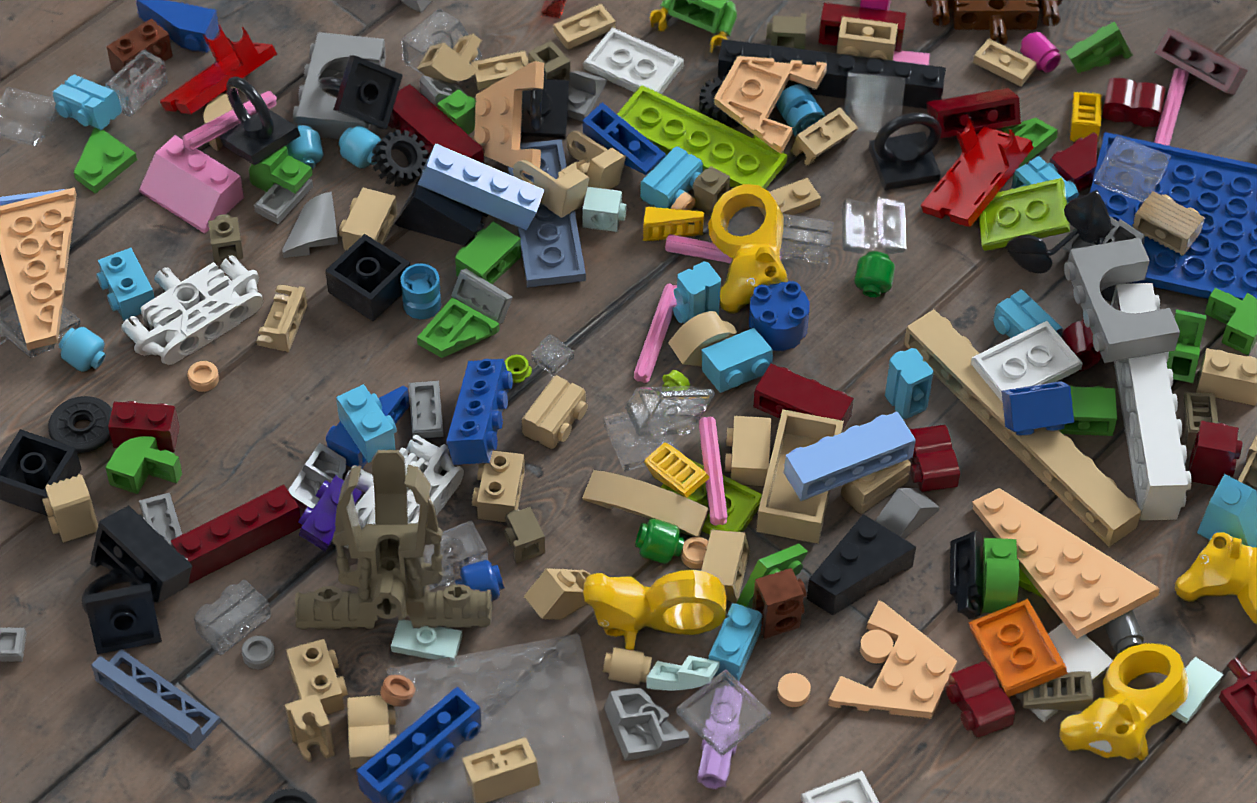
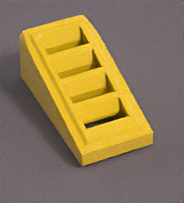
M1074 92L1070 129L1071 141L1075 142L1081 137L1085 138L1093 132L1098 135L1099 141L1102 94Z
M646 207L643 223V241L664 240L670 234L682 237L703 235L704 212Z
M666 442L659 446L644 461L655 479L686 498L710 478L704 470Z

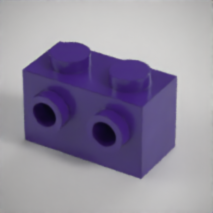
M336 475L331 483L326 480L323 482L315 495L320 500L314 509L308 506L298 523L303 525L299 536L323 551H326L331 544L334 531L336 530V510L344 480ZM357 488L352 492L355 505L362 494Z

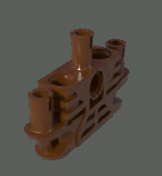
M926 0V4L932 8L934 25L939 26V17L941 18L942 26L949 24V9H952L955 30H989L990 39L997 42L996 38H998L999 44L1004 46L1008 42L1006 30H1035L1037 28L1039 9H1042L1044 25H1050L1049 17L1051 18L1052 26L1059 24L1061 18L1058 6L1063 0Z

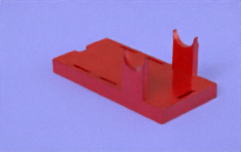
M218 25L219 34L215 39L210 40L203 35L217 62L161 99L160 103L163 109L171 112L179 110L180 113L185 114L194 113L224 92L230 78H244L276 56L277 52L273 44L252 42L244 27H242L243 35L241 39L233 42L229 37H226L221 26Z
M967 117L968 121L963 133L960 134L959 131H956L963 153L922 202L921 208L925 214L941 219L948 215L951 222L971 227L1031 152L1033 145L1030 139L1016 136L1011 129H1009V133L983 127L976 135L971 118Z

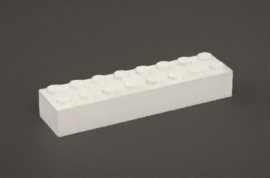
M1153 283L1117 284L1111 306L1126 313H1143L1160 310L1159 295H1154ZM1169 352L1114 361L1136 501L1139 509L1142 511L1140 520H1177L1181 507H1185L1186 490L1191 489L1190 471H1185L1184 465L1187 460L1186 446L1181 445L1180 442L1182 422L1180 419H1176L1175 414L1178 407L1177 395L1172 394L1171 391L1173 372L1172 369H1167L1166 363L1168 362Z

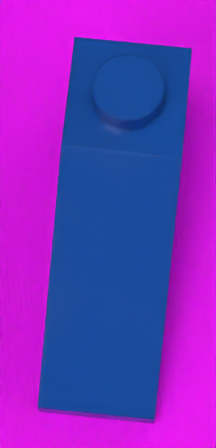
M136 0L139 18L145 22L152 18L169 34V38L182 48L209 52L210 48L203 35L213 40L218 33L219 26L215 9L169 0Z
M603 102L582 120L584 135L606 149L613 148L626 156L624 165L642 174L647 175L666 157L662 150Z
M401 386L379 398L382 412L385 416L390 415L395 425L410 406L408 388L405 386ZM341 421L337 426H332L326 436L327 447L345 458L347 466L362 465V469L367 461Z

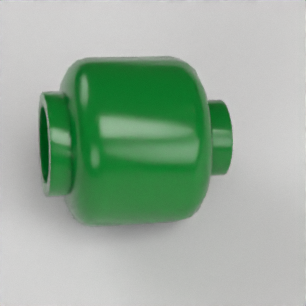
M878 251L868 252L857 262L854 283L857 288L863 291L865 296L877 298L880 294L887 293L892 288L895 265L885 253Z
M652 518L646 524H641L636 536L635 547L639 548V554L643 558L667 564L673 556H680L684 539L679 537L678 526Z

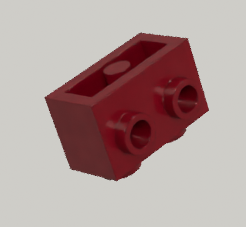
M127 401L113 403L108 429L113 448H118L129 439L149 436L156 438L158 450L175 452L180 425L176 407L164 403L143 404Z
M1201 421L1189 460L1188 471L1191 473V482L1218 487L1224 474L1230 477L1234 476L1236 462L1240 458L1243 441L1237 440L1238 427L1228 426L1224 423Z

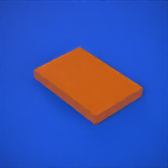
M1028 599L968 622L977 644L1008 698L1068 674L1066 665Z

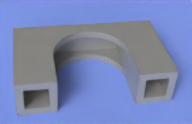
M318 32L316 42L310 45L309 58L311 61L310 64L305 65V85H300L298 99L300 104L294 107L293 122L297 123L298 126L305 125L311 127L323 138L340 139L344 131L349 127L363 126L369 130L370 124L334 111L337 98L326 94L320 88L319 81L324 77L338 78L344 76L350 55H356L384 67L386 60L384 39Z
M1140 238L1070 249L1068 262L1064 264L1066 279L1068 281L1071 280L1073 284L1075 301L1077 304H1081L1085 326L1087 328L1090 327L1093 334L1094 348L1097 352L1100 351L1104 363L1175 351L1180 330L1170 308L1143 313H1126L1110 306L1101 295V292L1107 287L1145 280L1150 260Z

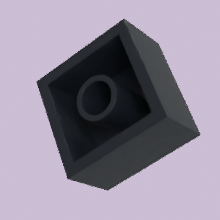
M364 234L325 270L328 293L374 322L402 295L401 275L410 266V262Z
M20 429L0 460V500L47 516L42 499L48 497L45 488L47 484L52 486L53 482L58 483L60 480L65 481L66 478L71 479L72 476L77 477L82 470L76 448Z

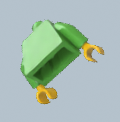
M663 0L660 5L661 10L651 12L650 23L651 27H653L659 21L658 28L662 32L667 28L666 15L669 14L712 33L718 32L719 35H715L711 39L710 51L712 53L715 46H721L722 39L730 36L737 18L735 4L731 0Z

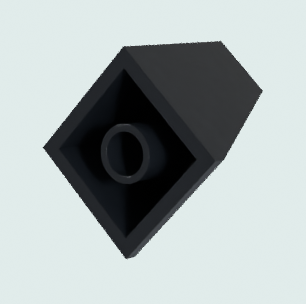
M419 177L394 224L404 229L465 246L471 237L475 238L477 233L483 229L484 223L480 221L483 216L487 218L489 214L418 185Z

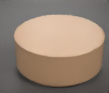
M684 192L676 199L671 209L692 211L695 205V198Z
M196 362L188 370L189 384L196 391L206 392L212 390L219 382L218 369L211 362Z
M691 537L684 541L681 560L687 567L702 569L708 540L702 537Z
M871 630L865 633L860 644V653L863 658L868 662L876 664L887 661L893 649V640L890 635L881 630Z
M789 673L779 680L777 695L784 705L800 707L808 701L811 686L808 679L803 675Z

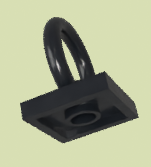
M350 55L343 79L324 77L320 79L319 86L323 91L337 97L334 111L380 129H387L403 74L356 55Z
M545 65L543 89L524 90L522 92L521 136L566 138L569 80L546 79Z
M232 77L228 80L226 84L227 97L241 123L220 135L223 146L255 166L301 136L296 125L268 109L263 98L249 82L240 77ZM238 90L249 99L257 113L250 116L240 99Z
M924 113L901 115L886 123L877 133L875 140H870L869 150L884 191L940 181L941 173L932 150L941 137V126L934 117ZM908 125H924L930 130L928 138L925 131L889 137L898 129Z
M108 573L94 580L86 588L82 595V607L88 614L97 655L162 642L154 605L156 602L153 600L150 583L101 592L115 584L131 583L123 577L115 579Z

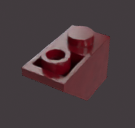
M1095 132L1085 138L1077 139L1072 146L1063 151L1056 152L1050 159V163L1056 167L1058 174L1066 181L1073 182L1078 192L1091 186L1093 182L1098 135Z

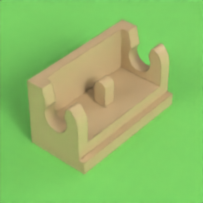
M839 107L799 133L791 151L795 156L804 152L806 155L804 163L809 165L814 162L817 156L842 140L852 137L858 127Z
M278 285L275 291L287 294L288 296L275 294L271 310L264 327H260L258 331L260 336H258L256 341L258 346L289 352L307 308L305 287L299 286V288Z
M711 530L701 571L719 578L724 586L726 601L736 603L740 595L750 553L746 534L744 532Z
M317 693L286 704L285 709L290 736L293 743L297 742L303 758L311 761V754L308 748L314 744L320 746L321 753L325 758L334 756L330 724Z
M526 737L462 758L467 784L471 786L475 803H487L540 785L537 760Z

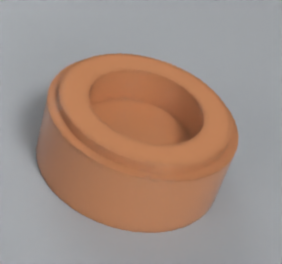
M390 675L385 678L380 694L388 704L404 707L411 703L415 694V686L411 680L402 675Z

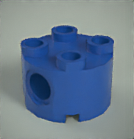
M788 281L770 285H758L754 289L753 296L750 299L749 330L755 328L773 351H785L795 348L807 334L810 311L809 300L801 290V286L797 282Z

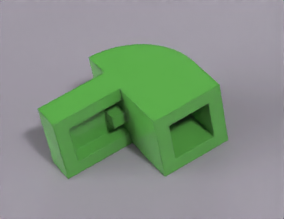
M285 146L255 166L251 164L249 167L250 183L265 192L276 183L296 193L313 175L312 167L289 156L288 149Z
M1214 288L1204 314L1227 324L1221 343L1249 356L1257 343V299L1247 293L1244 299L1240 300L1230 293Z
M1176 309L1174 319L1180 334L1175 351H1169L1168 362H1166L1167 369H1172L1173 379L1193 383L1200 355V343L1206 315Z
M149 436L135 437L122 443L115 450L105 467L111 486L136 494L141 490L148 475L178 483L182 476L179 456L167 450H158L156 438Z
M984 538L982 613H993L1017 603L1019 559H1017L1016 539Z

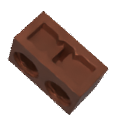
M152 18L106 46L111 69L127 84H130L173 57L169 34Z
M792 568L755 579L753 609L763 614L761 633L764 639L800 628L801 615L805 612L803 598L807 594L802 579L796 578Z

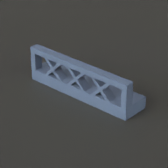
M122 649L109 662L99 656L91 665L96 682L193 750H196L221 723L219 716ZM124 662L132 668L133 676H128L118 669V666ZM153 682L157 685V693L154 694L140 683ZM164 700H179L182 702V710H177ZM202 716L208 722L200 729V725L190 719V717Z

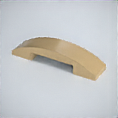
M593 470L582 497L584 501L611 510L615 507L648 519L654 518L678 526L680 533L692 537H699L709 513V508L669 490L630 477Z

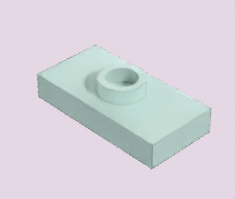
M399 620L391 644V651L455 664L462 640V631L437 626V628H429V626L413 628L411 621Z

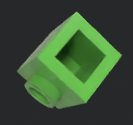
M458 89L437 103L438 109L467 134L475 131L476 101L474 98L467 96Z

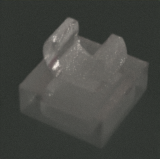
M550 334L531 352V360L553 376L574 359V351Z

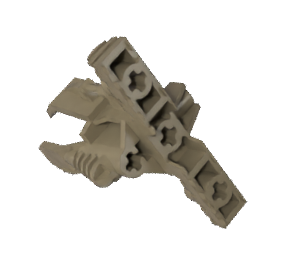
M378 450L372 458L375 524H365L362 530L352 495L353 490L358 485L362 465L352 468L341 488L336 510V530L334 531L332 541L336 545L338 553L336 560L339 570V582L358 587L359 591L351 593V591H342L335 586H325L317 589L315 592H308L306 594L296 592V628H300V630L308 628L342 629V627L374 629L375 620H378L380 617L390 619L398 616V620H403L406 616H409L413 628H421V626H429V628H437V626H445V628L488 627V625H491L493 608L491 589L487 591L472 590L469 586L457 584L451 585L444 590H437V592L427 590V585L442 581L443 557L440 552L443 532L438 527L434 504L430 498L431 483L419 467L408 465L406 472L405 458L398 450ZM407 487L413 492L416 503L420 505L418 523H408ZM434 544L431 564L425 563V545ZM343 546H348L351 558H358V564L349 566Z

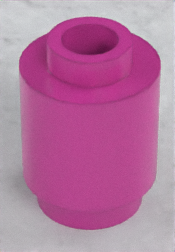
M1041 32L1030 33L1022 40L1021 53L1025 57L1037 62L1036 68L1038 70L1048 73L1059 65L1061 61L1059 50Z

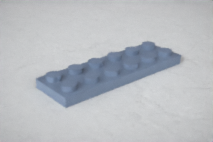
M562 139L520 144V149L541 150L540 169L557 179L558 172L567 167ZM507 166L508 174L514 177L513 168ZM523 173L527 179L534 182V178L531 175ZM540 203L537 213L527 230L517 227L519 238H521V253L527 288L586 281L575 211L561 218Z

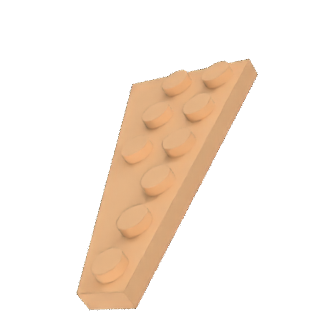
M75 187L0 206V254L28 350L58 343L76 203Z
M998 488L972 501L973 510L996 538L1016 539L1017 559H1019L1020 569L1076 639L1159 596V587L1002 489Z

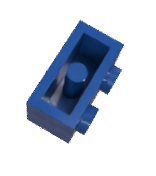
M1062 381L1001 391L1005 427L1016 432V435H1030L1035 433L1034 429L1043 427L1050 431L1065 428L1064 424L1074 423L1071 387Z

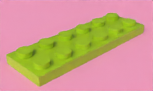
M643 85L639 87L617 113V115L666 155L674 147L678 146L687 151L689 155L692 154L701 159L703 171L712 166L730 176L729 186L733 188L743 184H752L766 189L787 163V154L778 153L770 146Z

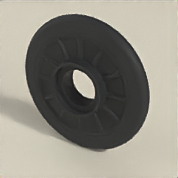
M79 396L71 398L60 404L51 414L48 423L49 435L56 442L76 448L77 453L96 450L111 438L108 425L112 408L108 403L96 397ZM79 420L90 421V425L87 428L77 429L74 427L75 423Z

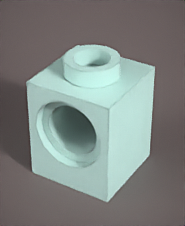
M588 187L583 205V227L617 232L619 221H625L627 204L622 203V191Z

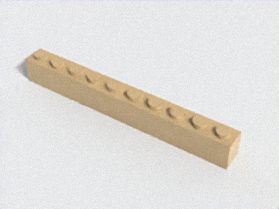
M933 309L906 327L904 345L908 349L916 348L922 355L923 361H926L934 371L933 374L1108 547L1137 528L1142 512L1133 499L1128 498L1117 487L1113 479L1106 477L1096 467L1090 457L1080 452L1068 436H1064L1059 430H1046V427L1034 429L1035 433L1030 435H1016V432L1005 427L1003 403L971 365L972 357L980 353L966 337L961 336L952 327L947 318L942 317Z

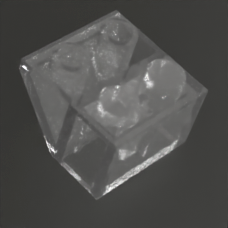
M694 386L636 388L625 409L638 436L691 434L715 393L713 389Z

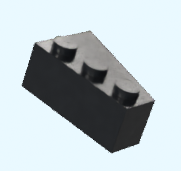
M129 505L99 521L90 560L91 565L96 568L100 565L111 570L110 576L113 578L123 577L130 581V587L150 583L153 600L156 603L162 602L188 586L192 565L188 559L174 549L164 536L155 531L145 518L136 513Z
M863 514L809 578L807 600L831 615H835L863 598L865 593L872 588L889 582L890 577L902 570L907 571L912 568L916 546Z

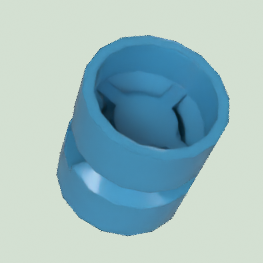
M796 84L785 89L776 103L778 111L786 120L788 126L792 127L795 137L825 117L824 112L818 103L815 102L807 86L802 84Z
M423 263L407 267L401 275L402 299L405 312L412 318L420 320L435 316L441 308L439 273L434 267Z

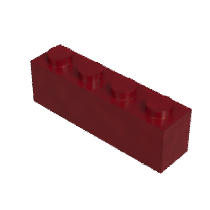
M408 84L398 91L388 126L400 130L401 133L405 130L409 131V137L415 134L418 137L415 141L417 143L421 141L424 143L421 150H427L428 155L424 157L425 159H428L436 143L484 164V148L416 88Z
M283 484L170 540L171 546L181 555L185 556L192 565L189 584L302 528V525L298 523L301 518L299 506Z

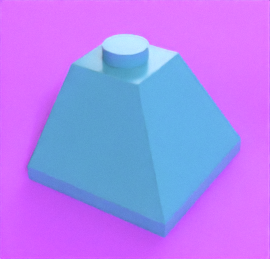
M1224 474L1208 504L1197 533L1210 540L1215 533L1225 532L1233 538L1242 539L1243 545L1257 548V490Z

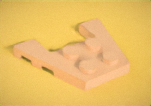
M738 56L714 98V105L775 151L782 154L792 136V127L770 120L768 117L789 80L817 89L827 71V64L816 62V65L802 64V61L791 60L790 63L774 62L772 58Z
M533 61L476 94L474 140L484 148V156L511 168L521 160L529 161L540 168L541 150L520 149L522 92L524 90L543 89L544 62Z
M879 600L867 623V629L870 631L881 630L889 634L892 640L896 641L873 688L840 676L829 698L828 706L834 708H841V705L857 707V710L868 712L870 709L888 710L889 714L931 719L948 685L949 675L956 668L957 660L892 608Z

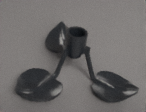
M1098 190L1085 196L1074 198L1066 204L1064 215L1075 229L1055 247L1047 250L1046 244L1042 239L1031 235H1021L1008 241L1006 244L1008 253L1027 271L1040 274L1051 269L1053 261L1050 256L1059 251L1078 233L1085 242L1092 243L1096 241L1097 245L1102 244L1111 230V221ZM1116 285L1107 287L1101 292L1105 300L1112 302Z

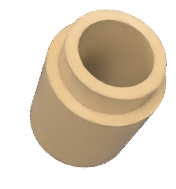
M614 647L613 654L606 653L603 672L609 673L608 680L639 685V682L647 683V675L650 672L652 657L644 656V652Z

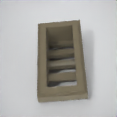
M1184 393L1185 440L1188 450L1193 448L1201 421L1218 423L1215 394ZM1192 406H1201L1208 408H1193Z
M1067 672L1068 674L1038 685L1036 687H1039L1040 690L1039 698H1034L1033 688L1022 692L1023 708L1070 711L1086 710L1093 700L1091 672ZM1047 687H1053V696L1048 697ZM1061 688H1067V695H1061ZM1075 688L1080 689L1081 694H1075Z

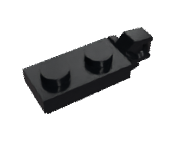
M977 530L950 541V594L954 596L957 612L962 613L968 619L980 616L981 602L979 597L983 594V535Z

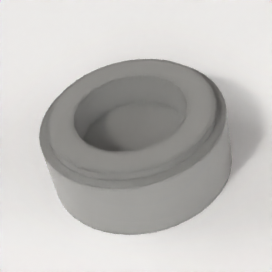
M253 636L247 639L242 646L243 661L252 669H264L274 661V645L265 636Z

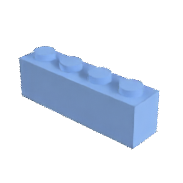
M436 143L426 161L418 185L524 230H527L536 215L544 193L542 188Z
M898 411L889 415H880L864 425L852 426L843 433L833 437H824L810 446L793 449L789 454H786L784 474L800 501H803L912 458L916 439Z

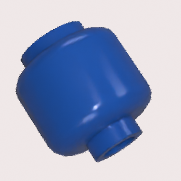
M488 560L463 566L460 569L461 579L455 580L456 585H466L472 590L487 591L491 589V601L500 597V590L504 589L498 565L492 566V563Z

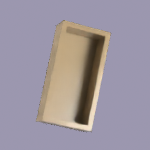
M782 409L758 510L756 532L819 544L830 490L800 501L784 474L786 454H789L795 448H804L817 443L824 437H833L842 433L844 421Z

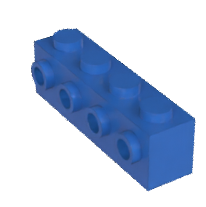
M504 359L468 361L446 441L453 465L490 463L492 452L497 449L498 429H502L503 425L502 412L503 409H507L508 389H512L513 386L512 373L507 371Z
M457 686L357 770L359 789L373 803H398L412 785L423 782L429 776L431 769L438 763L449 760L457 747L464 741H471L477 736L482 727L480 706Z

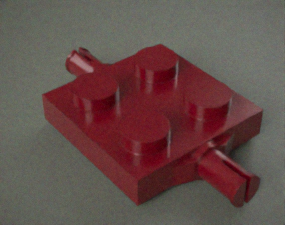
M1235 658L1227 664V667L1238 680L1234 685L1222 690L1219 699L1257 746V671L1248 672L1239 658Z

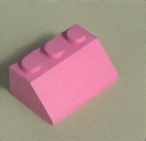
M175 135L155 153L141 184L140 193L201 232L206 233L209 231L208 221L214 220L218 215L227 214L244 198L241 177L197 148L189 150L184 146V140Z

